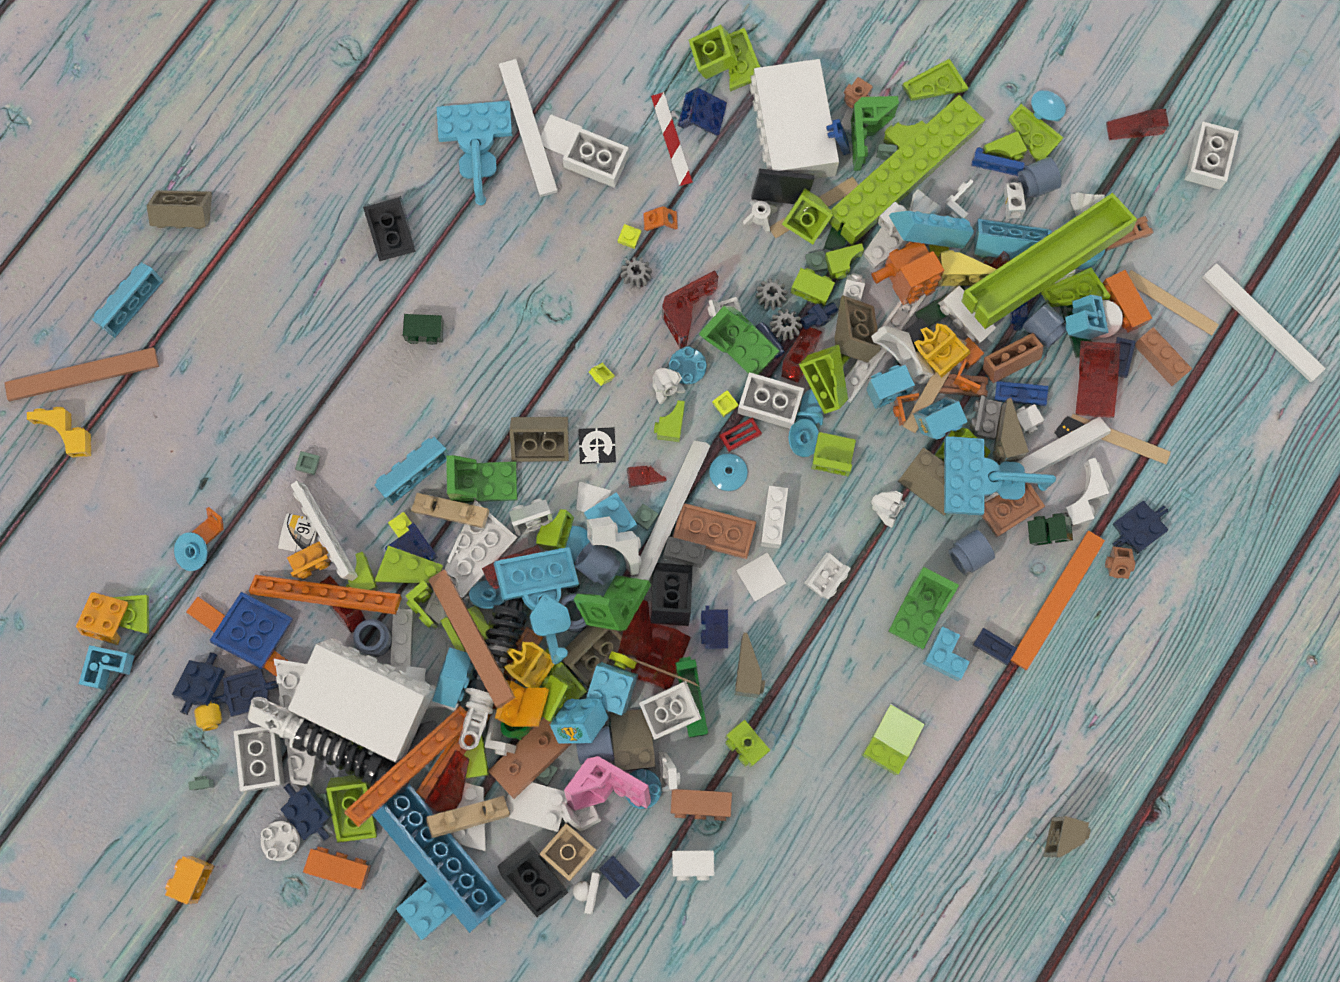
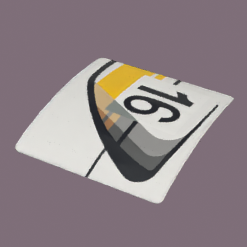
M286 514L280 535L279 549L299 552L314 544L317 532L312 529L309 517Z

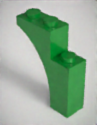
M691 657L680 658L675 666L677 676L698 685L686 682L702 718L686 726L688 738L708 735L696 659L691 660ZM678 679L679 684L685 682L681 679Z

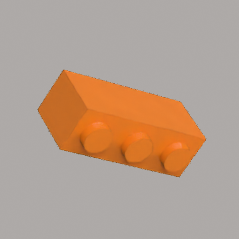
M1126 270L1106 278L1102 284L1110 294V301L1117 304L1122 311L1123 322L1121 326L1129 333L1148 324L1152 316Z
M317 846V849H310L303 873L360 890L364 889L371 865L366 864L367 860L355 857V861L347 859V854L336 852V855L328 853L329 849Z

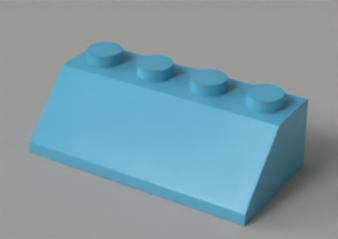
M901 211L890 213L889 215L903 241L963 249L974 233L970 222L964 218L959 219L950 216L926 214L919 211Z
M978 219L974 254L980 257L990 256L996 257L999 260H1012L1052 232L1050 229Z
M141 262L132 269L131 275L120 283L119 289L108 297L106 304L96 311L92 320L104 331L116 338L163 283V280L150 266Z
M435 437L426 439L421 444L422 447L417 451H411L406 456L407 459L402 463H396L391 468V472L387 475H381L376 480L377 483L374 486L391 506L446 462V456L449 453Z

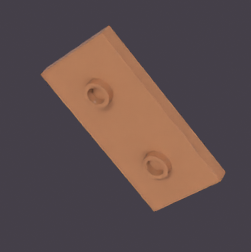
M684 503L677 519L673 537L705 545L708 550L747 559L756 521Z
M544 718L540 721L538 727H533L515 745V754L507 752L506 756H503L488 770L513 799L572 744H558L550 727L551 722Z

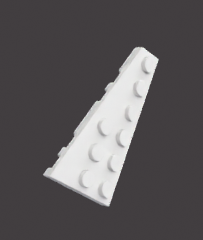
M474 501L473 505L482 507L477 501ZM490 513L488 514L485 528L464 524L444 568L448 572L462 600L470 592V589L494 566L493 563L498 561L518 539ZM433 591L425 612L440 625V620L447 617V614Z
M274 659L277 671L276 679L279 686L280 706L288 710L307 664ZM285 738L290 783L304 786L309 784L312 786L317 761L316 755L309 756L307 751L301 752L295 748H290V740Z

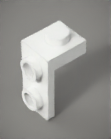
M970 180L967 184L963 182L957 189L958 193L955 196L951 195L946 200L944 212L948 216L959 219L967 218L968 213L957 202L970 190L974 181Z
M855 273L847 275L843 295L861 301L865 286L863 276Z
M738 297L719 303L709 300L710 306H707L710 317H714L723 306L734 307L742 313Z
M493 709V713L490 716L488 734L485 738V748L495 750V754L506 756L507 752L515 754V745L500 742L502 736L501 721L495 718L497 709Z
M561 804L563 809L561 815L566 823L569 822L572 828L575 827L580 832L601 821L595 805L574 811L567 804Z

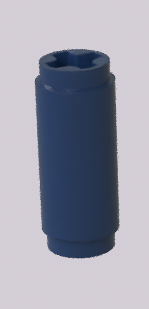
M764 322L757 324L755 327L781 351L774 358L778 359L785 353L784 347L767 324Z

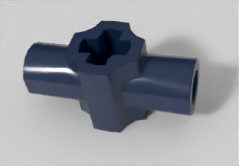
M834 302L825 306L822 303L817 304L808 310V315L801 318L800 322L804 329L814 325L817 328L822 327L831 320L830 316L838 313V308Z

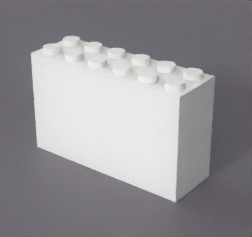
M820 59L754 68V74L751 76L750 92L751 95H754L753 109L754 112L757 111L756 126L757 129L760 128L759 143L760 146L763 145L762 160L763 163L766 162V169L814 175V179L836 176L839 158L835 137L828 138L827 133L832 131L826 130V126L831 125L832 121Z
M331 638L317 643L288 710L394 762L407 755L435 690L430 688L431 685L423 681L417 682L407 673L396 672L393 666L388 664L382 665L372 656L366 655L365 657L359 654L360 651L353 647L346 648L341 645L342 642Z

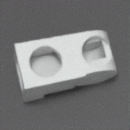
M1021 182L1005 183V218H1022L1026 210Z

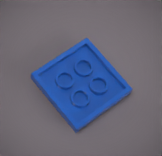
M240 592L212 635L210 643L263 669L292 623L293 618Z

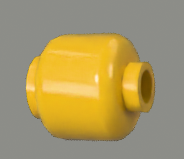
M212 701L208 706L200 705L194 710L196 726L202 728L203 731L217 729L218 725L222 722L220 706L212 703Z

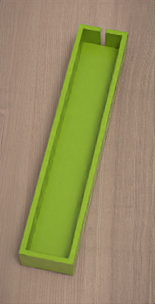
M958 95L831 209L833 216L829 223L837 231L841 229L842 223H844L841 235L853 245L878 223L879 216L894 202L899 204L980 131L985 119Z
M1111 193L966 289L961 302L971 314L975 312L974 317L984 329H987L1130 233L1137 222V218L1114 193Z

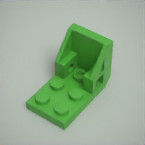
M898 96L861 97L854 104L850 119L854 171H861L862 165L866 163L868 146L865 145V139L867 136H874L894 118L899 103Z
M723 306L699 333L703 339L723 353H728L748 374L750 372L759 375L781 352L740 311L731 306Z
M455 455L446 456L447 495L450 500L461 503L474 501H517L516 462L477 463L475 459Z
M923 567L912 582L888 632L923 650L940 615L946 609L959 585Z
M616 575L603 597L596 594L577 593L574 601L586 625L623 631L629 626L651 584L649 580Z

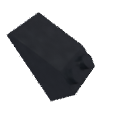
M401 195L364 205L363 209L379 261L416 252Z
M656 563L653 570L651 624L689 626L693 565Z
M529 841L497 866L501 877L536 917H539L569 893Z

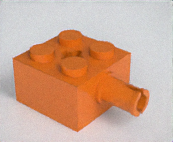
M909 242L905 245V248L891 251L885 266L871 274L874 282L878 284L889 277L891 282L894 283L901 267L928 254L929 251L924 243Z

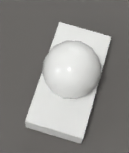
M592 872L590 884L580 881L573 888V895L578 901H587L584 912L586 914H593L600 873Z

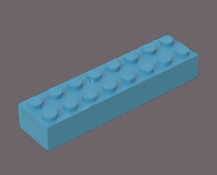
M408 784L407 790L404 793H396L373 816L470 933L496 912L506 900L450 833L432 838L426 819L428 816L435 814L412 786Z

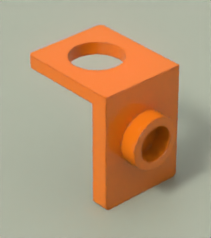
M662 206L643 213L644 230L646 231L661 226H667L675 230L678 229L677 212ZM668 214L672 216V223L668 220Z
M964 359L953 384L958 385L965 392L971 391L977 394L981 385L960 376L967 362V359Z
M919 393L896 397L893 412L894 416L898 417L900 426L904 425L906 421L902 403L916 401L920 396Z
M210 507L206 508L208 518L192 531L200 535L206 545L224 530L222 517Z

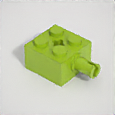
M745 719L725 736V744L732 752L736 750L740 755L738 757L739 761L745 767L748 765L751 768L770 751Z

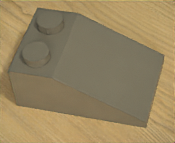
M843 295L838 312L834 337L835 345L839 344L841 354L868 363L881 350L880 345L874 343L871 337L878 331L874 306Z
M1008 398L1002 405L998 420L993 457L995 462L998 461L999 465L1005 461L1017 462L1023 459L1029 452L1012 398Z
M743 632L734 695L758 698L764 692L765 680H762V673L748 633Z
M642 709L630 710L623 715L610 713L615 766L623 771L656 768L652 733Z

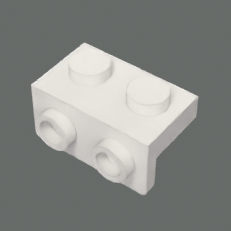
M826 552L804 584L820 597L829 599L836 593L839 584L847 578L851 568L843 565L834 556Z

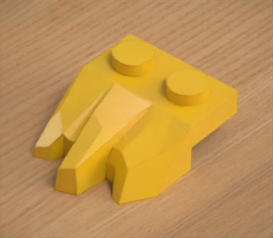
M937 323L935 332H932L927 327L920 329L925 339L924 341L917 340L914 343L925 361L942 378L970 354V350L947 325Z
M523 642L521 652L512 648L507 650V653L514 661L512 664H507L504 668L515 680L527 688H539L554 666V663H552L550 654L544 651V649L533 642Z

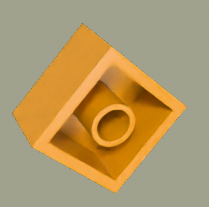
M182 856L175 864L173 878H170L166 884L165 889L167 891L165 895L187 905L197 904L215 865L194 856Z

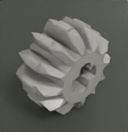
M635 257L632 258V262L626 260V265L621 267L623 271L621 278H625L623 280L624 284L630 283V288L637 285V289H640V284L647 286L646 280L652 279L650 275L652 268H648L649 262L643 263L642 257L639 261H636Z
M769 278L768 284L762 281L761 286L757 287L758 293L756 298L760 299L758 304H765V310L768 306H771L773 311L775 310V305L781 308L782 303H785L787 300L785 296L788 292L783 290L785 288L784 284L778 285V279L773 283L772 279ZM769 292H773L774 297H770Z
M786 309L783 314L779 310L778 315L772 316L773 321L770 322V326L773 328L771 331L777 333V339L783 336V341H786L787 337L793 340L794 335H799L800 331L798 329L802 328V324L798 323L801 318L795 317V311L789 314V309Z

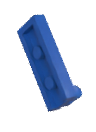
M840 119L833 120V124L826 126L827 131H832L827 133L828 138L835 137L843 155L851 154L848 136Z
M978 147L975 150L971 166L1018 176V172L1024 168V162L983 154V149Z
M997 381L995 401L1005 402L1008 398H1012L1013 403L1046 406L1049 386Z

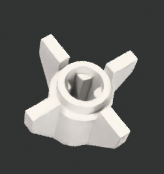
M919 189L916 190L913 194L909 211L936 215L940 212L939 204L931 200Z
M1071 194L1070 202L1076 216L1104 199L1105 195Z
M750 200L752 206L751 214L743 221V226L746 227L754 222L757 225H763L766 234H769L768 220L770 215L777 212V207L769 205L764 201Z
M659 368L655 371L652 377L653 388L656 391V399L659 404H663L667 396H671L676 392L684 393L686 391L683 385L679 383L682 377L678 372L668 368Z
M898 491L876 494L871 502V505H873L872 509L876 511L884 524L891 528L894 526L895 517L907 504L901 500L903 494Z

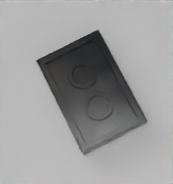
M759 168L751 199L795 204L804 189L811 191L814 175Z

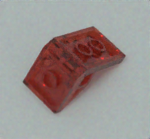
M715 270L668 294L664 298L662 319L680 349L687 346L692 321V304L698 302L700 297L704 295L710 296L716 292L719 276Z
M1081 341L1076 415L1115 418L1121 344Z

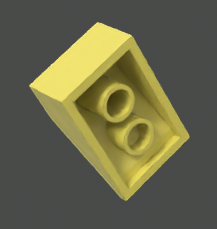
M947 250L941 253L938 258L945 270L938 286H972L997 269L960 252Z

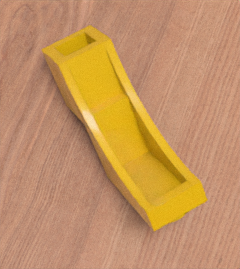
M53 407V410L38 408L34 409L33 412H27V420L31 423L47 425L58 431L65 444L66 454L72 458L91 456V434L81 427L72 428L71 413L64 407Z

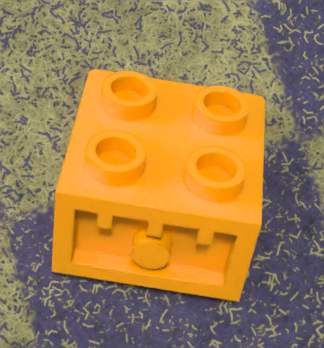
M320 541L287 557L293 569L291 572L293 577L303 580L313 575L312 571L316 569L321 571L330 566L329 563L332 561L327 555L329 552L322 546Z
M91 592L76 624V628L83 636L118 645L121 638L117 630L129 604L123 600Z
M507 681L516 698L501 708H497L495 718L511 727H538L549 689L524 688L513 681Z

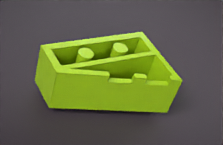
M839 344L807 355L799 366L823 413L826 414L839 410L848 400Z

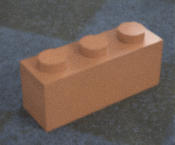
M1154 327L1135 343L1138 351L1171 386L1175 385L1192 370L1187 362Z
M1031 333L984 357L983 370L990 380L995 383L1042 359L1043 345L1034 333Z
M672 790L671 814H675L674 818H686V815H694V819L706 820V816H714V820L726 821V817H731L732 793Z

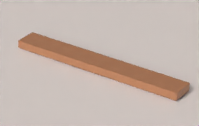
M153 347L4 382L7 400L14 401L159 367L156 349Z
M444 569L428 581L495 706L501 708L516 697L448 572Z

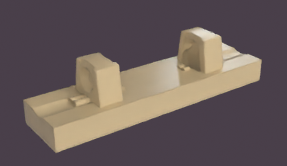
M416 493L411 509L413 513L479 528H485L490 511L488 508ZM434 502H437L435 510L433 511Z
M504 796L431 815L427 817L426 821L431 836L434 838L509 817L510 813ZM483 808H486V815L483 812Z

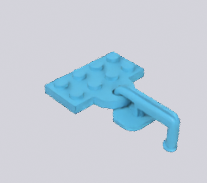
M510 101L437 107L439 142L458 141L459 147L466 152L459 159L460 174L464 178H473L475 202L478 205H484L486 197L483 195L482 177H490L496 172V158L488 150L493 145L495 137L512 136Z
M947 436L944 438V513L983 515L984 496H990L997 492L1003 499L1018 500L1025 494V483H1036L1041 491H1045L1056 481L1054 475L1025 473L1024 467L1018 462L1005 461L998 465L992 459L985 458L984 439Z
M570 547L495 561L493 564L503 601L522 597L525 605L533 610L530 615V621L534 633L546 637L552 663L559 664L568 655V651L563 647H558L555 634L565 632L571 625L568 609L558 603L561 597V589L579 585Z

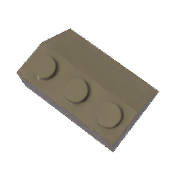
M156 190L146 205L149 225L156 226L157 228L175 227L177 229L185 227L202 229L206 227L210 220L212 192Z
M511 417L510 444L512 462L569 461L568 417Z
M923 447L898 482L939 513L945 515L944 462Z
M588 625L565 648L568 651V655L562 661L587 687H590L596 665L601 662L613 665L615 662L609 659L611 651L623 655L631 646L616 630Z
M1067 816L1052 817L1043 857L1061 858L1084 844L1085 840L1089 839L1091 829L1088 827L1089 822Z

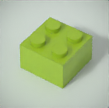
M721 24L688 40L698 72L705 79L739 64L730 35Z

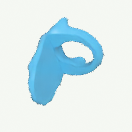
M809 389L802 397L800 412L796 414V421L808 419L815 425L818 423L822 425L824 419L823 411L812 389Z

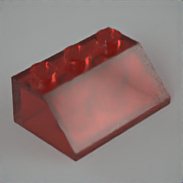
M650 623L635 660L677 675L676 663L679 662L680 658L684 657L691 637L675 628ZM636 663L635 668L631 669L632 673L638 674V681L662 690L670 689L675 680L673 676L640 663Z

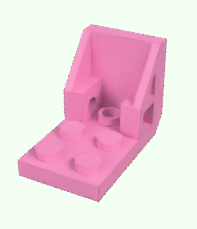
M599 756L587 758L564 789L567 804L574 811L605 802L613 790L621 797H628L638 807L643 806L647 809L651 803L647 784Z

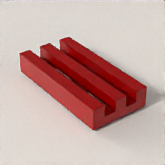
M752 417L720 434L719 437L729 453L761 436L762 433ZM752 424V427L737 434L736 436L728 440L725 438L737 432L738 430ZM754 430L756 431L754 434L742 439L741 441L731 446L729 445L730 443L749 434L750 432Z

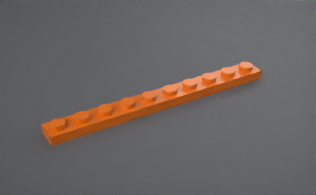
M526 627L521 635V639L516 642L518 645L517 651L521 652L523 642H533L539 646L544 638ZM508 659L507 664H512L514 660ZM505 669L504 674L508 675L506 681L515 682V679ZM488 714V715H487V716H488L487 722L489 721L490 716H491L492 714ZM460 735L444 749L416 791L418 795L432 804L467 751L459 745ZM466 735L464 743L470 746L474 739L472 736Z

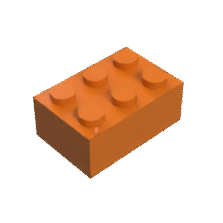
M934 251L901 267L892 287L903 305L907 303L911 305L917 302L919 297L923 295L929 296L936 291L935 289L939 285L938 283L942 279L945 270Z

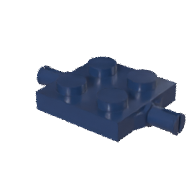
M1143 500L1112 524L1120 534V538L1113 542L1112 545L1121 547L1126 543L1137 554L1168 532V528L1162 523L1160 518L1168 512V509L1163 505L1157 511H1153Z
M210 652L206 662L188 661L172 693L175 698L185 701L180 711L182 714L188 715L192 705L208 706L225 674L222 668L213 666L218 656L217 654Z
M258 668L222 678L224 695L213 697L212 700L216 704L225 702L229 707L230 716L235 717L248 713L251 701L255 697H263L270 701L269 690L279 688L277 680L267 683L263 670Z
M291 783L285 785L283 789H285L290 798L280 810L297 829L301 838L306 840L312 834L318 833L323 841L329 839L331 836L324 826L333 815L312 787L308 784L296 792Z

